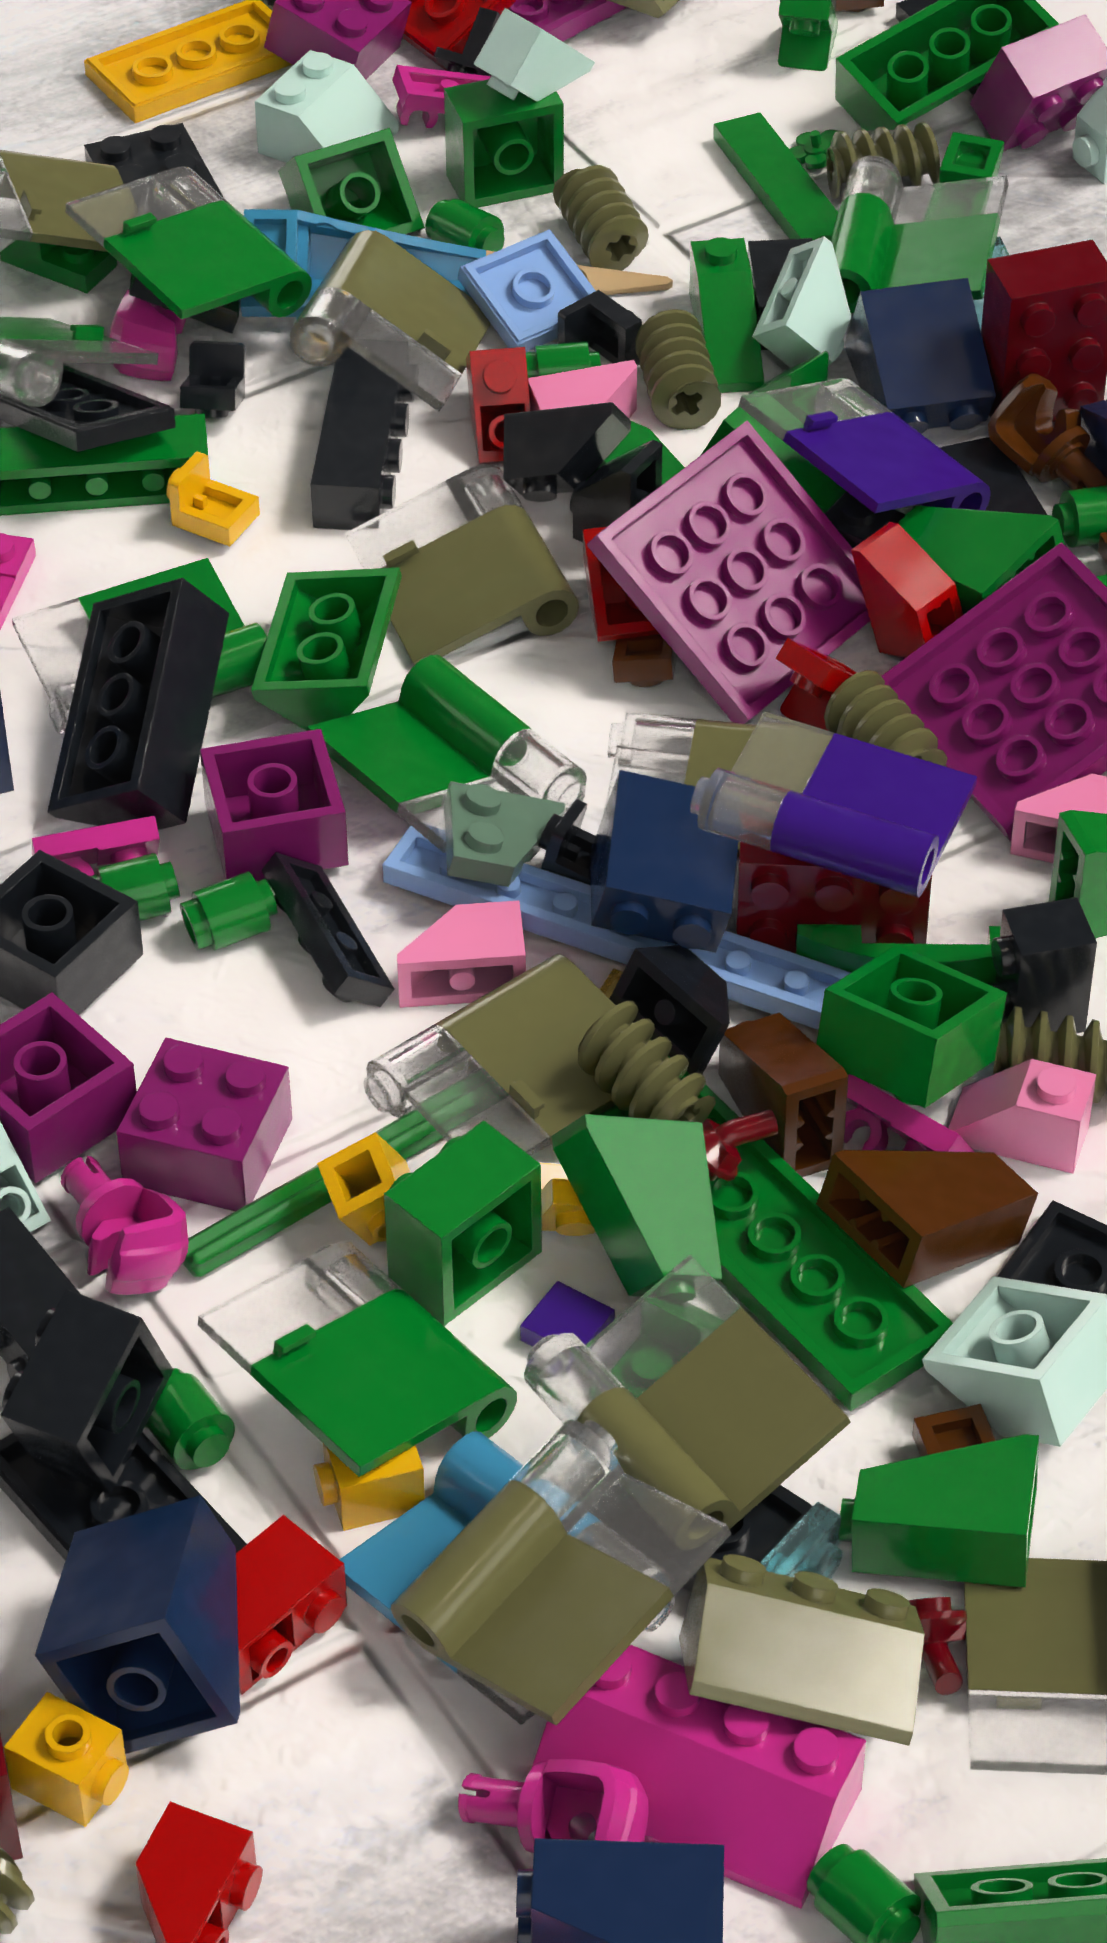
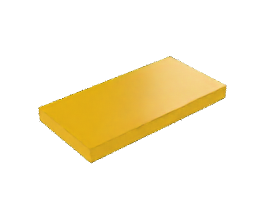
M261 0L239 2L84 60L85 75L134 123L141 122L292 64L264 48L272 10Z

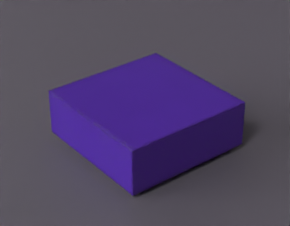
M557 1280L520 1325V1341L578 1370L615 1325V1309Z

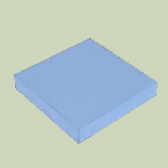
M550 229L460 267L458 274L461 284L507 347H525L526 352L534 349L535 345H543L557 339L559 311L596 291Z

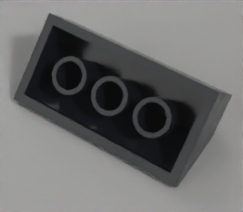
M184 578L93 604L47 810L55 818L101 826L155 816L158 830L187 822L200 759V749H202L229 613Z

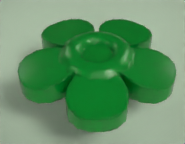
M829 129L821 134L818 130L802 133L796 137L797 146L789 150L800 164L806 163L807 169L824 168L827 166V149L830 147L833 135L837 130Z

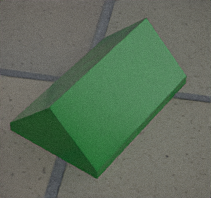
M400 568L287 572L251 688L253 699L306 730L307 726L351 715L370 694L402 578Z
M1107 1858L913 1873L915 1894L921 1899L919 1918L921 1919L923 1943H1107Z

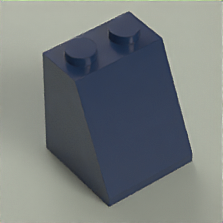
M968 278L860 291L845 340V349L870 414L895 413L919 433H923L927 429L947 426L955 430H965L987 421L996 393Z
M619 770L591 848V926L614 930L624 935H637L674 943L688 949H701L716 953L732 915L743 797Z
M201 1495L75 1532L35 1652V1657L69 1703L122 1729L125 1754L238 1723L240 1715L236 1547Z
M535 1838L533 1869H518L517 1943H723L724 1845Z

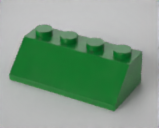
M938 0L837 57L835 100L862 129L874 131L876 128L884 126L888 130H894L896 126L910 123L982 82L1001 47L1059 25V23L1036 0Z

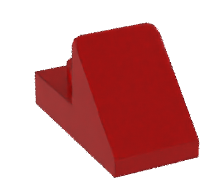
M787 638L775 659L794 670L789 679L794 685L783 701L780 712L808 731L830 733L826 729L824 720L826 706L834 691L846 679L858 672L832 657Z

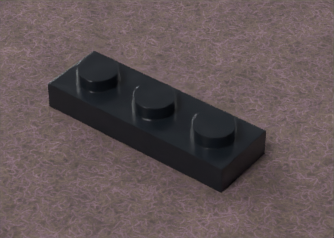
M275 852L261 871L275 893L274 898L277 906L288 915L298 932L299 944L312 956L322 973L324 987L333 996L344 1002L355 1000L381 1007L395 988L323 868L319 865Z

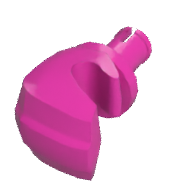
M128 289L120 302L110 327L109 338L121 341L120 352H110L113 366L120 373L127 376L147 380L171 381L178 356L177 335L183 332L187 318L181 320L168 309L129 295Z
M91 1156L86 1157L85 1163L82 1157L71 1161L62 1172L61 1185L80 1205L76 1215V1230L80 1238L89 1246L87 1274L94 1276L107 1269L105 1289L112 1294H144L166 1287L174 1273L177 1272L185 1261L188 1253L189 1241L186 1213L169 1196L144 1188L133 1179L117 1178L111 1180L102 1170L99 1162Z
M549 1759L548 1762H539L534 1765L524 1782L483 1777L480 1774L470 1773L461 1785L466 1790L476 1791V1796L459 1793L458 1810L463 1822L473 1824L479 1822L518 1828L521 1844L526 1851L534 1853L535 1838L587 1840L595 1830L594 1840L645 1841L649 1816L648 1797L638 1777L618 1766L587 1760Z

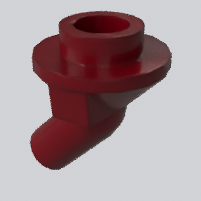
M771 1109L735 1118L721 1125L708 1118L702 1123L710 1181H714L717 1177L731 1181L737 1176L738 1165L742 1159L736 1146L778 1134L777 1120Z
M951 1597L908 1600L910 1605L916 1607L925 1633L922 1661L935 1690L941 1695H950L957 1692L963 1684V1678L950 1652L948 1643L966 1640L967 1611L952 1610Z

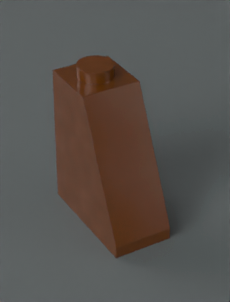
M780 1012L756 1020L744 1021L736 1026L727 1028L719 1043L718 1075L742 1116L771 1109L777 1120L778 1134L763 1140L801 1177L827 1170L833 1154L844 1149L849 1078L844 1068Z
M841 1150L832 1156L816 1205L892 1278L905 1288L1019 1244L1039 1193L994 1152Z

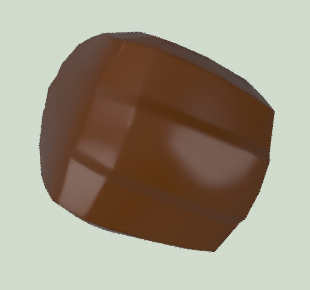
M1031 373L1019 380L1006 394L991 416L988 423V436L990 440L1010 460L1027 474L1035 476L1040 482L1046 483L1060 478L1071 490L1107 485V477L1084 454L1090 442V435L1081 427L1080 411L1071 408L1059 410L1053 428V408L1058 394L1056 387L1050 380L1038 374Z

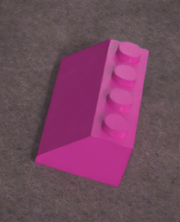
M630 1645L557 1725L547 1721L532 1767L539 1762H548L549 1759H575L606 1763L633 1773L640 1780L648 1797L649 1816L644 1842L724 1845V1877L802 1909L809 1895L807 1880L812 1869L820 1858L833 1848L862 1790L866 1740L839 1729L689 1695L684 1666Z

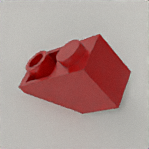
M525 347L469 351L466 357L470 415L478 464L504 461V414L531 411Z
M889 522L851 549L879 653L906 658L963 616L955 582L898 523Z
M284 1514L236 1553L240 1694L242 1695L261 1678L267 1679L276 1675L286 1665L293 1651L315 1633H324L334 1626L341 1617L345 1607H347L344 1563Z
M171 1801L135 1863L141 1904L156 1943H228L229 1931L227 1929L238 1909L247 1911L250 1908L260 1888L263 1874L262 1867L256 1864L252 1831Z

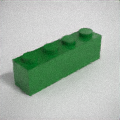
M205 414L175 416L176 428L79 452L19 427L0 428V516L170 503L166 495V488L173 471L179 467L181 468L196 451L208 455Z

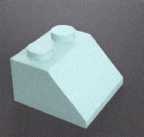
M309 50L255 100L258 153L285 163L295 156L387 128L391 129L393 136L399 131L398 120L354 64L333 58L322 52Z
M993 1276L924 1356L922 1361L925 1370L967 1407L981 1404L989 1425L1001 1436L1039 1435V1443L1061 1447L1107 1389V1294Z

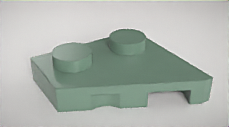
M450 781L444 799L447 875L509 887L520 874L523 863L530 862L539 852L541 835L552 815L556 813L563 817L565 803L499 791L484 784L468 785Z

